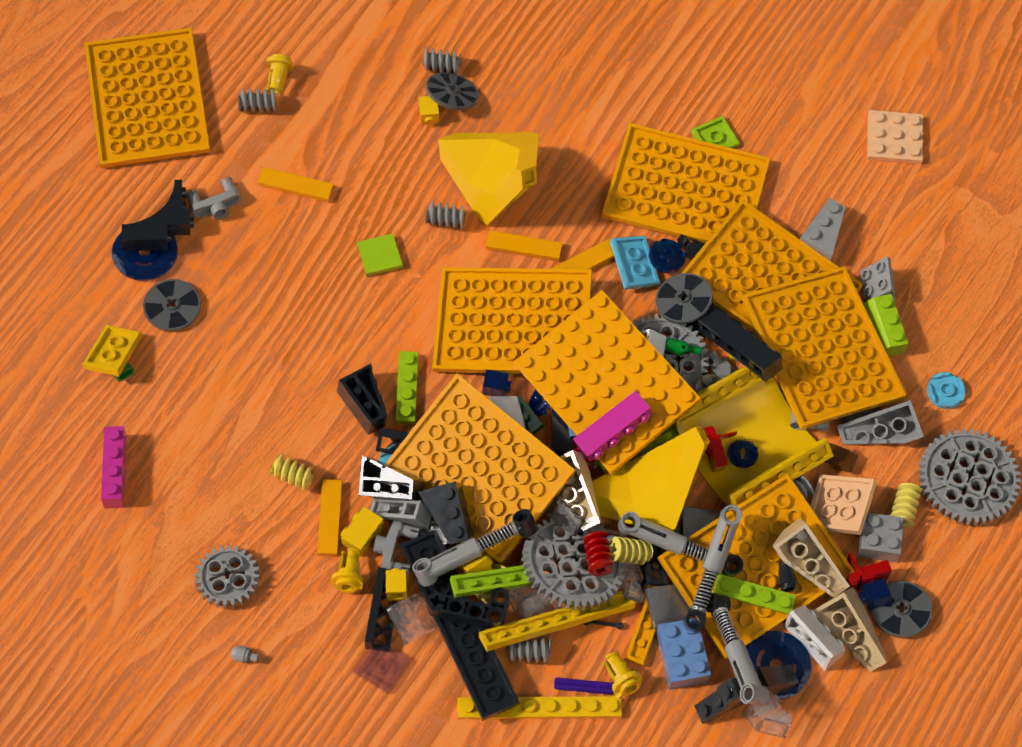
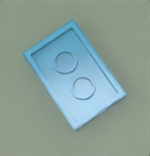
M646 236L611 238L610 245L624 290L659 287L661 283Z

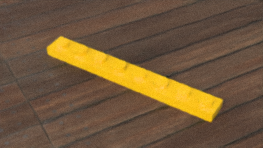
M626 589L617 592L605 604L601 602L599 607L594 605L592 609H589L586 605L584 610L580 606L574 610L571 605L568 609L566 607L481 631L479 632V639L486 651H491L634 609L635 602Z
M616 696L518 697L520 705L488 719L622 718L621 698L618 699ZM457 697L458 720H481L471 697Z

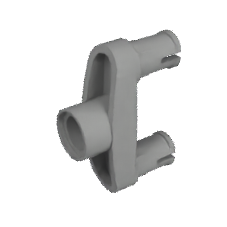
M226 177L228 183L225 178L221 180V185L225 192L205 200H200L197 190H192L193 196L190 191L187 192L186 197L190 202V209L195 217L213 215L214 219L222 220L229 215L228 208L241 200V194L235 188L231 177Z
M395 520L387 537L376 536L373 552L383 554L382 568H386V570L393 568L406 570L408 577L409 565L393 561L392 557L397 537L416 538L419 534V527L404 525L403 522Z

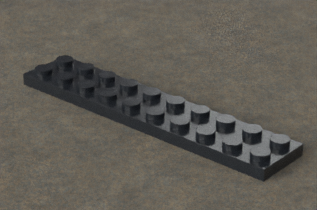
M436 529L400 544V549L426 604L428 596L432 593L454 596L450 577L458 575L456 569L439 576L437 581L430 586H422L412 569L413 564L421 558L430 559L446 551ZM469 596L459 597L470 600ZM453 607L451 610L453 612H458L461 609L459 607ZM476 611L471 613L474 617L478 616ZM433 617L481 720L484 721L520 705V701L495 650L486 651L479 639V632L485 629Z

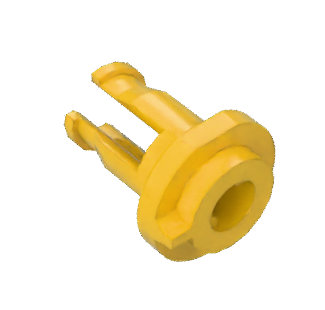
M273 54L267 57L265 63L270 68L268 88L266 90L270 93L271 89H273L276 95H280V92H284L283 86L286 82L287 74L294 70L295 65L288 56Z
M348 548V555L345 551L341 552L342 559L339 571L335 572L331 577V584L343 593H353L359 589L362 590L364 581L362 576L358 574L361 552L355 548Z
M615 651L606 656L608 662H603L602 664L607 667L608 673L614 681L612 691L618 699L622 696L632 695L641 686L643 680L641 673L637 670L631 671L626 662L621 659L619 652Z

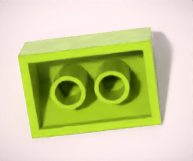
M892 294L873 297L863 303L888 357L904 354L908 341Z

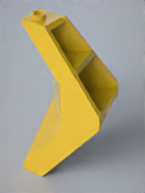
M533 132L454 133L438 139L440 160L480 222L486 225L491 224L504 209L529 188L537 184L536 167L539 134Z
M701 424L622 465L612 475L607 473L592 481L600 516L619 521L625 513L635 512L645 520L669 530L675 529L700 460L710 442ZM625 520V523L634 525L631 520Z

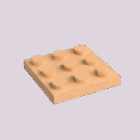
M869 110L867 160L922 164L923 114Z
M820 474L810 507L828 532L861 535L877 483L875 479Z

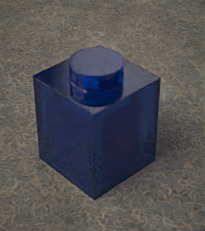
M486 369L482 394L487 396H506V392L510 393L512 381H509V373Z
M885 578L862 584V592L859 593L863 604H866L868 610L891 604V593Z

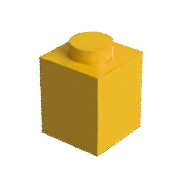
M430 96L419 97L421 125L439 123L438 103L432 100Z
M400 568L386 570V595L388 601L408 600L406 570Z

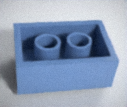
M698 618L690 619V624L698 626ZM683 620L658 624L656 635L669 690L709 683L711 673L701 630L695 632L687 630Z

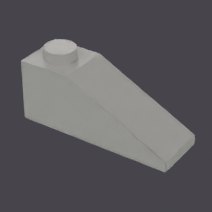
M374 497L370 511L383 518V520L391 522L396 520L403 522L404 525L429 528L432 517L426 504L421 500Z

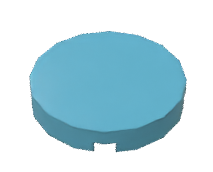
M941 372L934 375L927 386L928 398L935 406L942 409H953L959 406L966 393L963 381L958 376L956 377L949 372Z

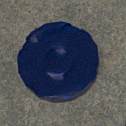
M661 239L653 243L649 249L648 257L655 269L662 273L671 274L681 269L685 263L686 255L677 242L670 239Z

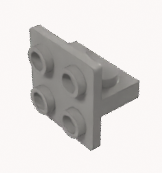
M885 257L860 271L861 283L864 284L862 287L864 303L873 297L892 294L894 302L896 301L889 257Z

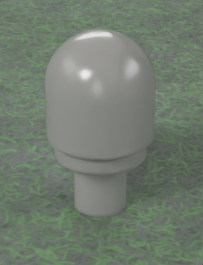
M237 645L231 650V657L237 662L248 663L249 661L258 662L259 654L252 653V649H249V647Z

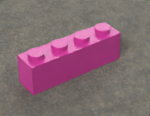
M634 391L573 440L590 462L598 460L609 447H615L622 437L633 433L636 426L640 423H646L652 415L651 408L637 391Z
M124 426L104 427L101 501L104 508H124L127 434Z

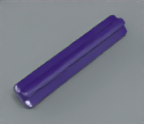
M556 677L554 689L612 695L614 693L612 691L614 683Z

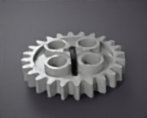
M230 544L227 550H224L222 545H220V551L212 548L213 554L210 555L206 552L207 559L200 558L202 565H196V569L199 572L194 573V575L198 579L195 581L196 586H200L197 588L198 593H203V600L208 598L210 605L215 601L217 608L221 603L225 609H227L228 604L235 608V602L242 606V599L244 598L249 601L248 594L255 595L253 588H259V584L256 582L260 580V575L257 574L260 572L259 567H255L257 561L252 560V554L246 556V549L239 552V546H236L234 550L231 549ZM235 562L240 563V566L237 568L231 567ZM214 567L221 568L218 572H211V569ZM237 581L244 582L242 586L234 585ZM218 585L224 586L221 591L215 590V587Z

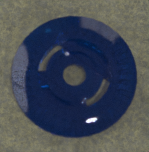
M122 232L117 236L112 247V259L118 271L124 276L138 281H148L163 276L173 267L178 255L177 242L173 235H171V243H168V251H150L145 256L141 255L139 251H122Z
M767 631L746 645L755 670L760 667H769L770 662L774 659L780 660L782 665L791 664L792 668L793 664H796L795 675L799 683L786 692L769 695V699L782 700L793 697L806 686L811 675V658L806 647L796 637L781 631ZM761 651H764L765 653L760 660V666L757 667V656Z

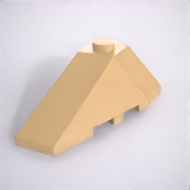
M572 450L560 457L577 471L559 492L557 499L566 507L579 527L586 531L602 522L590 471L584 455L581 452Z
M799 518L785 528L772 545L784 563L833 598L850 587L802 519Z
M853 587L813 610L819 622L825 624L830 629V632L853 652V656L869 671H873L888 662L865 606Z

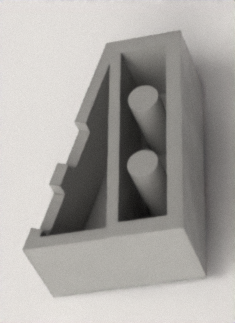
M829 198L802 234L800 240L831 261L846 207Z

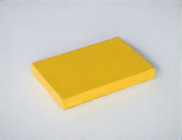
M106 325L82 364L83 369L119 377L142 338L141 332Z

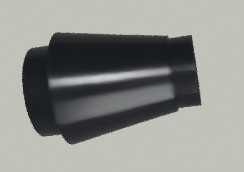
M783 561L778 563V587L783 592L796 590L798 581L793 568Z

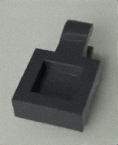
M682 234L676 243L677 247L685 250L684 256L690 260L704 246V244L696 239L691 243Z

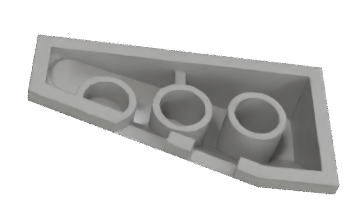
M911 400L837 426L843 444L907 443L924 437Z

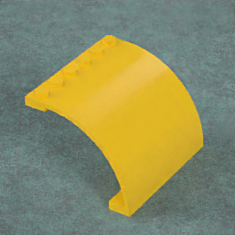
M745 366L698 392L697 394L701 401L674 423L678 435L700 424L703 430L708 426L714 427L717 435L737 431L734 437L721 440L728 462L724 470L712 472L708 456L705 452L697 468L710 488L727 506H738L787 473L794 480L833 457L827 439L822 438L816 441L806 429L797 430L791 428L792 410L781 393L775 377L773 376L765 382Z

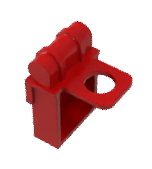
M708 426L704 431L710 442L705 450V454L708 456L712 472L724 470L728 462L721 440L734 437L737 431L717 435L715 428Z
M849 553L847 561L855 572L849 575L847 583L850 587L846 590L853 587L854 589L857 588V591L868 589L874 584L887 581L892 572L889 561L885 560L858 567L853 553Z

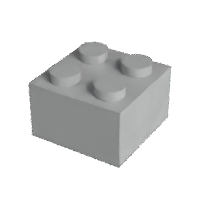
M868 513L862 534L859 535L857 557L881 561L888 560L889 562L897 563L901 555L904 518Z

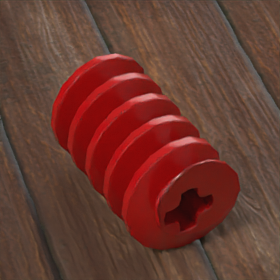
M606 531L591 532L583 539L587 564L589 566L588 571L596 577L605 576L613 572V569L610 568L613 565V561L610 560L612 555L609 553L611 549L608 546L609 539H607L608 533Z

